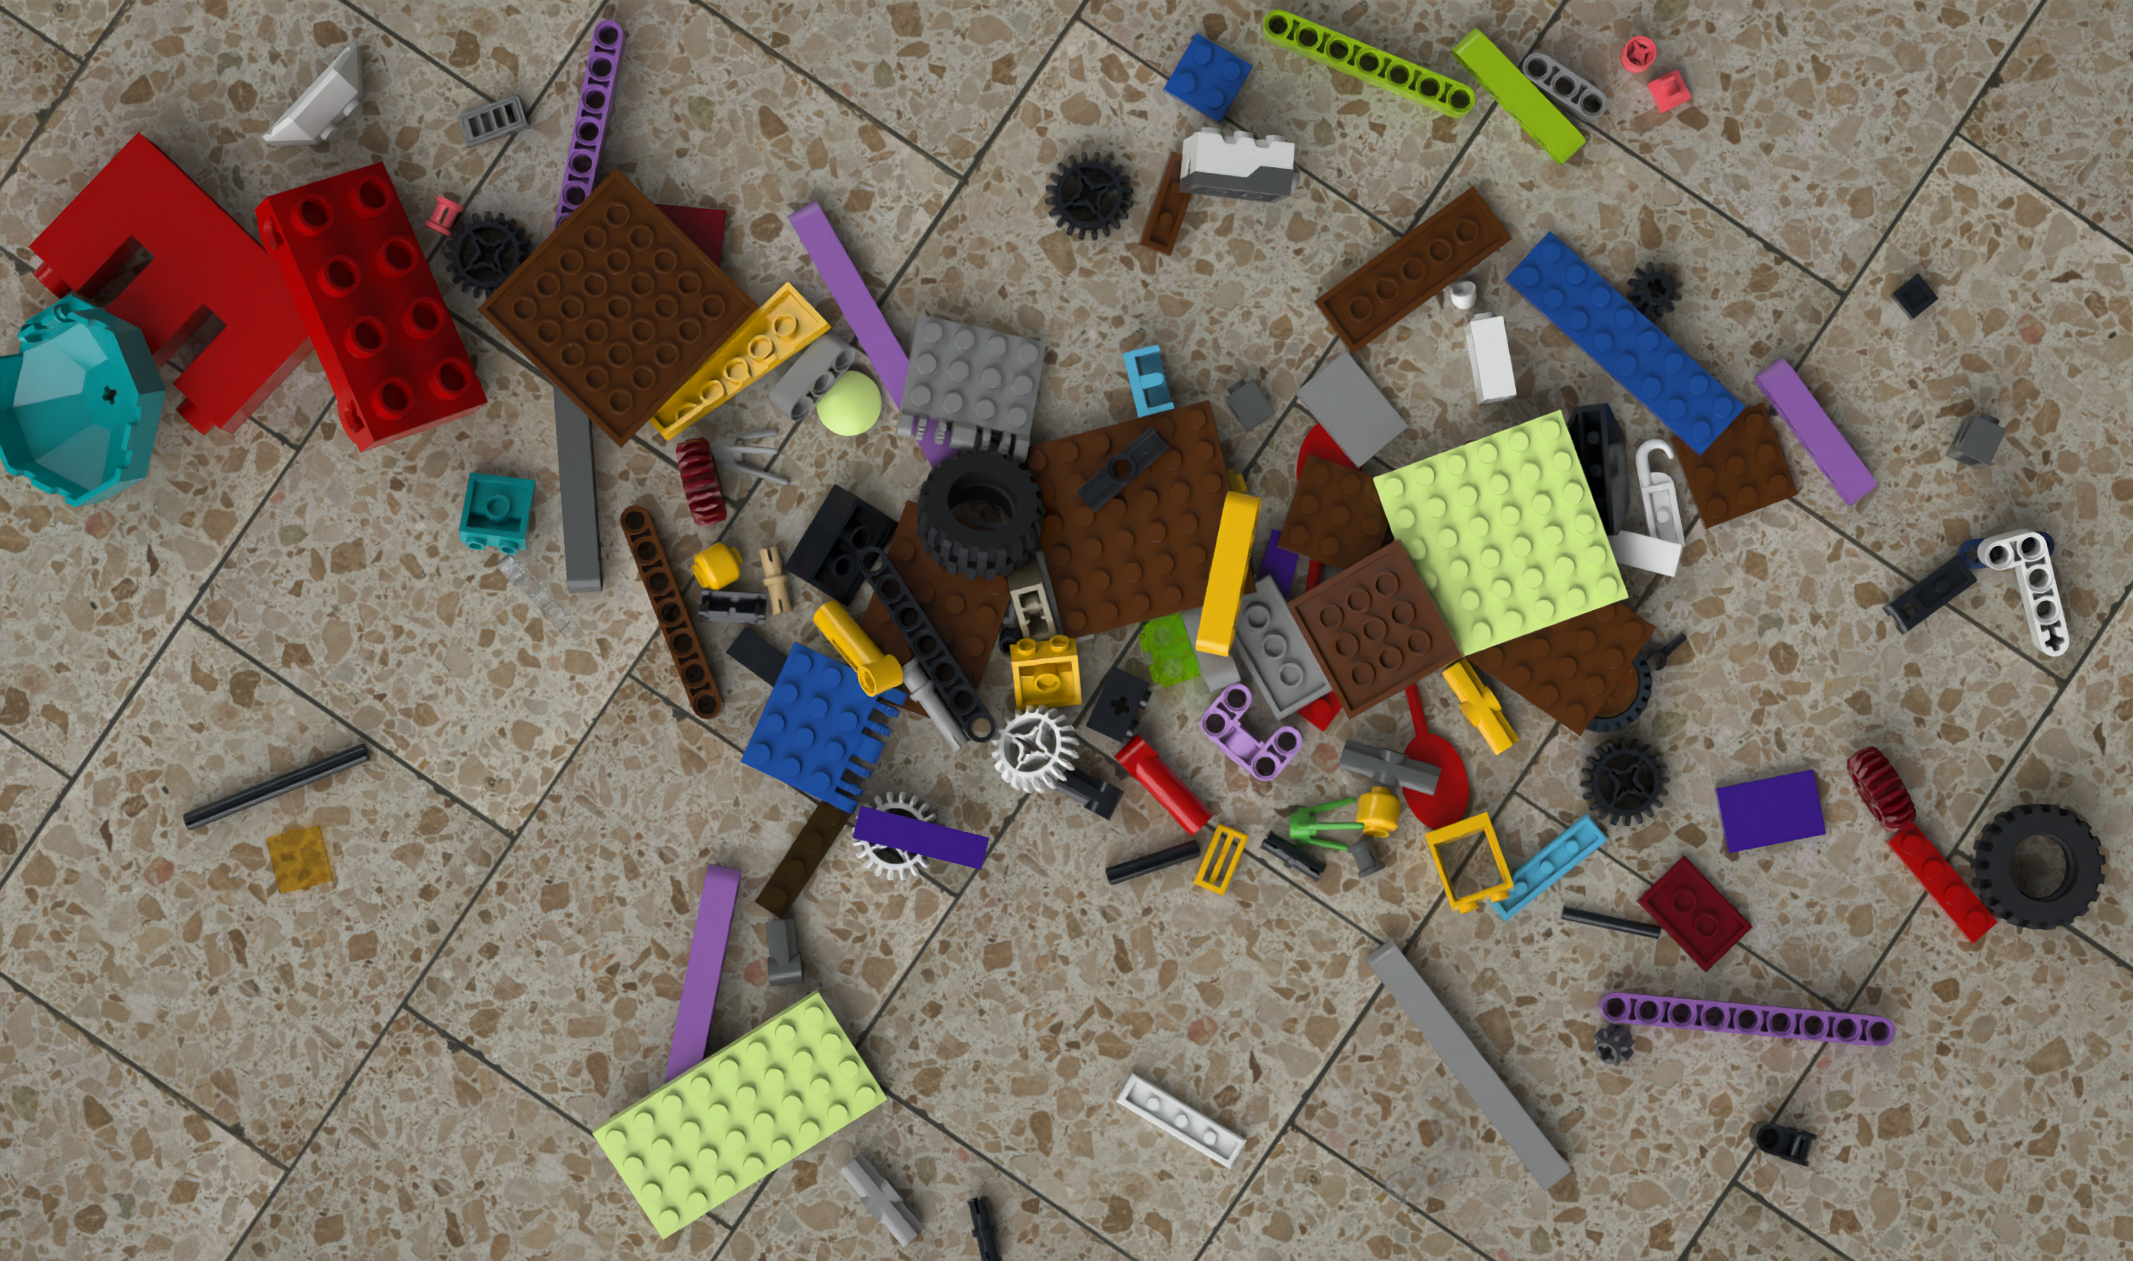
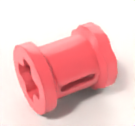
M437 195L435 200L438 203L430 220L425 221L424 226L451 238V228L458 213L463 212L464 207ZM445 210H448L443 223H440Z

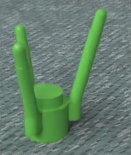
M1355 797L1340 799L1313 807L1298 808V813H1290V839H1299V844H1313L1347 851L1346 848L1349 847L1347 844L1310 836H1317V830L1363 829L1364 823H1316V816L1310 815L1355 803Z

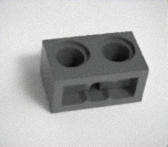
M1981 413L1980 416L1975 415L1964 419L1946 456L1975 470L1988 466L2006 429L1998 425L2000 421L1997 418L1985 413Z

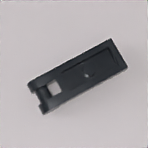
M1956 554L1900 596L1890 601L1882 609L1887 616L1891 615L1898 624L1896 628L1903 635L1978 580L1959 554ZM1909 602L1916 611L1910 617L1902 608Z

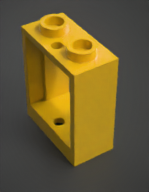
M1487 812L1425 834L1452 912L1459 910L1460 914L1474 911L1479 908V902L1490 899L1491 903H1496L1509 898V892L1515 890ZM1484 831L1503 883L1457 899L1438 847Z

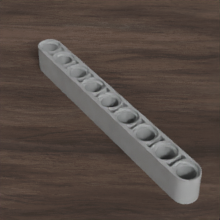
M1389 939L1366 957L1365 961L1545 1192L1569 1174L1571 1169L1395 943Z

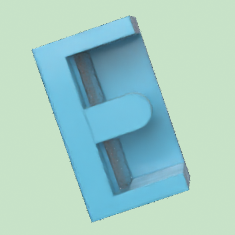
M1159 344L1123 353L1138 417L1175 409L1173 402H1171L1160 358Z

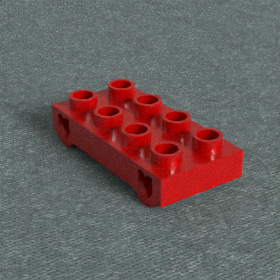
M383 161L267 196L254 209L258 218L257 224L262 244L269 256L277 262L336 396L338 415L347 436L357 445L360 453L474 414L488 403Z

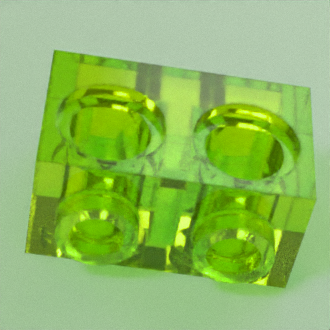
M1180 613L1142 626L1144 633L1138 634L1143 652L1150 651L1154 664L1149 665L1148 668L1154 684L1160 683L1162 689L1200 677ZM1164 627L1170 630L1172 641L1169 645L1159 646L1155 643L1153 634L1156 629ZM1168 659H1177L1181 662L1182 673L1178 677L1172 678L1165 674L1163 666Z

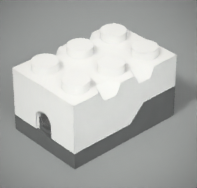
M1203 127L1201 132H1194L1192 136L1183 140L1179 192L1265 203L1281 201L1291 196V193L1299 185L1300 169L1294 162L1295 143L1285 142V137L1277 135H1267L1265 139L1255 140L1253 133L1235 131L1233 136H1223L1221 129Z

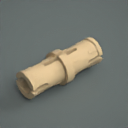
M780 546L770 548L772 562L770 561L768 549L759 550L766 578L763 580L764 587H768L772 615L782 614L779 600H782L785 613L793 611L786 582H789V577L784 574Z

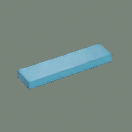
M1585 814L1510 874L1515 890L1509 892V898L1496 903H1491V900L1487 899L1488 902L1506 922L1608 840L1591 817Z

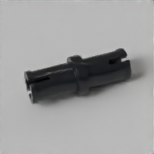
M1272 830L1267 833V838H1264L1260 845L1262 850L1264 849L1284 861V866L1287 868L1294 867L1312 878L1315 882L1321 877L1319 874H1323L1327 866L1326 863L1303 851V846L1298 843L1293 845L1273 833Z
M988 1196L967 1200L974 1226L971 1232L972 1236L977 1239L981 1260L1002 1261L995 1234L998 1232L997 1224H993Z

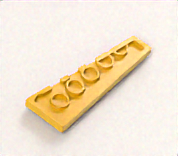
M789 282L785 283L743 323L662 406L649 422L667 441L671 440L832 327Z

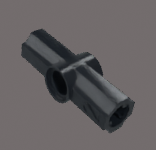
M1151 426L1120 454L1113 456L1105 467L1077 490V493L1096 513L1124 488L1136 482L1139 476L1169 451L1171 447L1160 433ZM1127 460L1132 467L1131 473L1128 477L1120 479L1116 474V467L1120 462Z

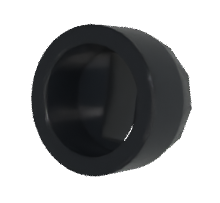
M1007 627L1001 631L999 648L1004 654L1011 655L1010 645L1017 644L1019 640L1024 639L1022 630L1018 627ZM1015 639V642H1009V640Z

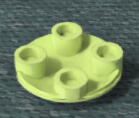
M847 370L818 402L816 408L819 418L829 430L843 436H855L869 430L879 419L882 399L880 391L872 379L863 373Z

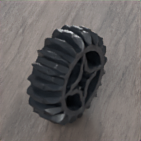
M1082 152L1081 163L1077 164L1076 158L1071 155L1069 156V163L1071 165L1069 169L1062 162L1058 164V169L1063 173L1062 176L1051 173L1050 179L1057 183V186H1046V192L1055 194V196L1046 198L1045 203L1046 205L1057 206L1049 211L1051 218L1061 215V218L1056 223L1057 228L1063 227L1066 223L1069 224L1066 235L1071 236L1076 228L1080 230L1079 240H1084L1085 231H1091V238L1093 241H1096L1098 239L1097 230L1102 229L1103 235L1107 238L1110 236L1108 225L1111 224L1116 230L1121 228V224L1116 219L1117 216L1123 220L1129 218V214L1122 210V207L1132 208L1133 201L1124 199V196H1130L1134 191L1131 187H1122V185L1130 181L1129 175H1124L1118 178L1117 175L1123 170L1121 164L1115 166L1113 170L1109 168L1113 161L1112 157L1108 156L1104 164L1099 163V152H1095L1093 162L1088 161L1087 152ZM1083 171L1099 172L1110 181L1094 184L1088 180ZM1074 176L1079 191L1070 200L1063 203V188L1067 181ZM1084 185L1091 193L1099 192V196H1095L1096 210L1088 200H1080V196L1084 197ZM1116 190L1117 201L1115 207L1109 215L1104 217L1100 202L1110 192ZM1086 209L1091 213L1095 222L1080 221L1068 212Z
M490 211L485 212L484 222L481 221L477 213L472 215L474 224L471 226L465 219L461 220V225L465 230L462 233L455 228L451 231L458 240L457 242L447 240L446 245L455 250L454 252L444 254L446 260L455 261V263L446 267L447 272H459L453 277V283L457 285L465 281L461 290L466 294L474 287L473 297L476 299H480L483 290H485L486 299H488L494 293V290L533 253L523 250L532 245L530 239L520 240L526 234V230L521 227L513 232L517 225L515 219L511 218L504 225L505 215L499 213L495 222H493V215ZM495 230L503 232L508 236L503 240L498 239L493 243H488L484 241L479 233ZM471 240L475 246L476 253L469 261L470 264L465 267L464 251ZM480 244H482L486 249H489L491 252H493V250L496 249V252L493 254V257L495 258V263L498 265V269L494 264L489 263L487 260L485 261V263L482 262L486 256L483 253L484 250L482 249ZM514 245V263L510 271L507 272L503 265V257L510 251L509 247ZM485 269H491L500 279L492 282H482L471 276L476 272L480 273Z
M1620 737L1618 748L1615 747L1612 740L1606 741L1607 752L1600 746L1595 747L1594 750L1599 756L1598 760L1592 756H1587L1586 761L1592 764L1593 768L1592 770L1581 768V773L1590 775V780L1580 781L1579 785L1581 787L1590 786L1591 791L1584 793L1582 798L1584 800L1594 798L1595 801L1589 805L1588 809L1594 811L1601 807L1602 810L1598 815L1600 820H1604L1611 813L1610 824L1612 825L1618 823L1620 816H1622L1624 826H1630L1631 816L1634 817L1637 824L1643 823L1641 812H1644L1650 818L1655 815L1654 811L1649 807L1651 804L1662 808L1663 803L1656 799L1657 794L1667 796L1668 790L1660 789L1659 784L1670 782V778L1659 777L1658 772L1666 770L1667 765L1660 764L1655 766L1654 762L1661 755L1656 752L1648 757L1647 754L1651 749V745L1645 744L1639 751L1638 739H1632L1628 748L1626 738ZM1620 754L1634 756L1632 762L1628 763L1623 770H1617L1606 764L1608 760ZM1642 764L1646 766L1649 772V791L1638 781V774ZM1600 772L1611 782V790L1607 800L1603 798L1599 789ZM1626 773H1630L1628 781L1634 788L1628 789L1624 787L1623 791H1619L1621 782L1614 775L1626 776ZM1628 793L1638 796L1643 800L1639 805L1630 809L1622 810L1615 808L1617 802Z

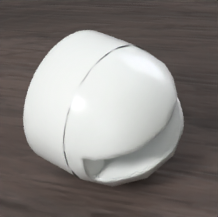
M1459 281L1450 287V296L1453 304L1463 310L1471 308L1477 299L1475 284L1470 281Z

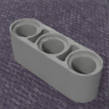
M1535 52L1530 54L1522 63L1520 72L1546 98L1580 120L1594 122L1606 111L1608 100L1600 89L1548 55ZM1532 62L1540 63L1544 68V75L1541 77L1532 76L1528 71V64ZM1559 80L1568 81L1572 87L1571 94H1560L1556 90L1555 83ZM1586 98L1595 99L1599 104V111L1596 113L1587 112L1584 109L1583 100Z
M828 330L815 339L771 390L769 400L792 421L804 419L853 364L856 358L855 348L836 332Z
M1203 607L1180 612L1181 620L1209 692L1240 682L1241 679L1231 653L1229 657L1196 651V640Z

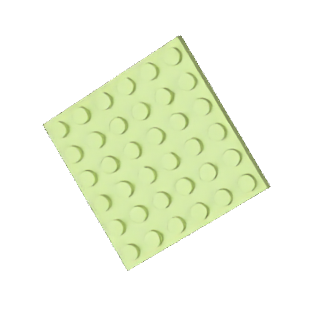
M1561 410L1373 478L1395 541L1397 539L1402 540L1465 655L1463 657L1629 598Z

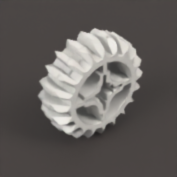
M1027 705L1025 714L1021 710L1015 709L1016 718L1012 720L1009 717H1004L1005 723L1008 725L1005 729L998 728V733L1001 735L1000 739L992 740L993 745L999 748L991 753L992 758L998 761L994 765L995 769L1002 773L1001 778L1006 783L1011 782V786L1016 790L1022 788L1026 793H1032L1035 788L1037 792L1044 793L1046 784L1051 789H1056V779L1059 778L1062 781H1067L1066 775L1063 774L1065 770H1075L1070 760L1079 758L1078 752L1073 750V748L1080 745L1079 740L1073 737L1077 733L1076 729L1069 725L1070 720L1065 715L1060 716V712L1055 708L1048 710L1045 705H1039L1036 710L1032 705ZM1033 729L1029 734L1024 735L1027 731ZM1054 732L1056 735L1057 742L1055 753L1051 749V745L1054 740L1052 735ZM1027 745H1030L1032 747H1035L1037 745L1045 753H1041L1039 751L1033 752L1030 748L1027 747ZM1016 746H1018L1020 750L1019 756L1017 758V760L1019 761L1018 765H1016L1015 762ZM1048 763L1043 768L1037 770L1042 764Z
M887 792L888 803L883 804L880 796L874 797L875 803L878 806L877 810L890 813L889 809L901 808L913 813L918 820L930 822L937 818L935 813L925 817L923 813L929 808L927 803L923 804L920 809L915 807L919 799L916 795L911 798L910 804L905 803L906 792H900L899 801H894L893 793ZM868 803L864 805L865 807L873 808ZM859 839L852 841L853 846L863 844L865 850L859 851L856 856L857 858H862L868 855L870 860L864 864V867L868 869L876 863L878 867L875 870V875L878 877L885 868L888 869V880H893L894 871L899 870L900 879L906 880L907 874L905 869L910 868L912 874L917 876L919 875V871L915 866L917 863H920L925 869L930 866L923 855L917 854L913 858L911 852H904L899 849L896 850L902 856L905 863H890L881 859L875 853L887 846Z

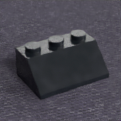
M834 484L785 564L784 569L848 607L866 579L858 566L860 552L869 546H876L883 550L899 523L858 496ZM873 553L867 557L866 566L868 570L872 569L880 554Z

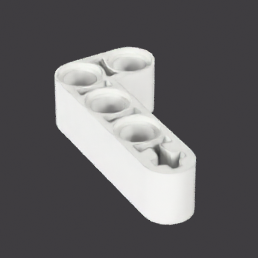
M2025 528L1984 539L1979 544L1977 550L1978 557L1984 565L1995 570L2015 567L2034 646L2052 657L2064 654L2069 646V635L2044 537ZM2028 537H2033V549L2028 553H2023L2021 549L2022 542ZM1995 546H2001L2003 552L2001 558L1991 562L1989 558L1991 549ZM2035 569H2041V580L2031 585L2029 582L2030 573ZM2048 600L2050 604L2049 611L2043 616H2038L2037 606L2040 602ZM2049 632L2056 636V638L2052 639L2051 646L2045 643V641L2050 639Z

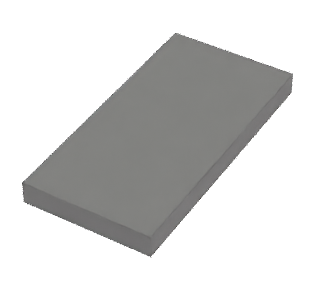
M1268 574L1256 581L1258 593L1242 597L1233 643L1275 717L1280 721L1333 689L1286 606L1285 599L1271 575Z

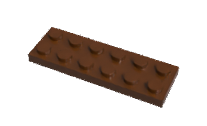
M1472 186L1314 301V304L1351 355H1354L1511 241L1512 238L1475 187Z

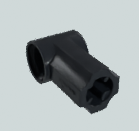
M1077 768L1072 771L1066 769L1063 774L1066 775L1067 781L1058 779L1055 790L1084 804V808L1110 821L1125 791L1100 778L1097 780Z

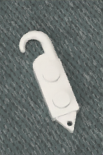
M1661 439L1645 441L1636 453L1635 462L1648 536L1684 545L1685 547L1674 482L1667 474L1651 472L1648 460L1649 452L1655 448L1663 449L1670 459L1674 458L1673 450L1667 442Z

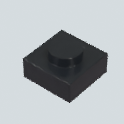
M1918 273L1890 295L1910 320H1913L1939 299Z

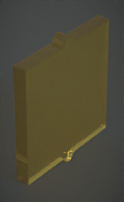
M320 825L297 831L292 828L289 830V833L266 838L279 894L299 889L308 891L311 886L333 881Z

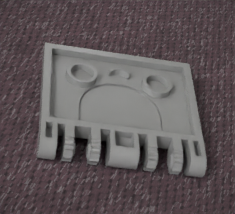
M919 314L915 324L895 435L909 438L914 415H917L914 434L916 440L922 441L925 436L927 418L938 420L934 432L935 444L942 445L947 422L952 423L949 447L972 452L977 429H981L978 450H986L987 453L990 447L991 432L1001 434L998 453L1004 454L1006 459L1011 436H1013L1011 460L1015 459L1018 462L1025 463L1046 342Z

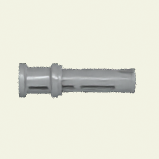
M915 657L901 667L903 682L911 692L909 697L911 700L921 703L924 710L952 748V751L955 752L961 748V745L954 735L957 736L963 746L971 739L966 735L934 690L936 685L927 677L919 665V659Z

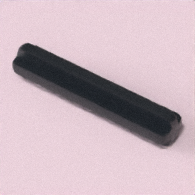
M1192 840L1109 867L1105 870L1109 884L1115 885L1197 858L1201 855L1198 842Z

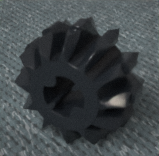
M1648 262L1645 267L1646 272L1639 267L1634 270L1635 276L1638 279L1630 278L1627 284L1630 287L1636 288V290L1628 292L1626 296L1630 299L1637 297L1638 301L1633 306L1638 309L1644 305L1643 315L1645 317H1648L1652 312V308H1654L1656 317L1660 318L1664 313L1663 307L1669 312L1675 310L1671 300L1680 301L1682 295L1673 290L1681 288L1683 284L1682 281L1672 283L1671 279L1677 274L1675 269L1666 275L1664 274L1666 269L1665 263H1660L1655 272L1653 263ZM1656 282L1658 284L1657 289L1662 291V295L1659 293L1657 296L1652 297V291L1647 288V285L1650 287Z

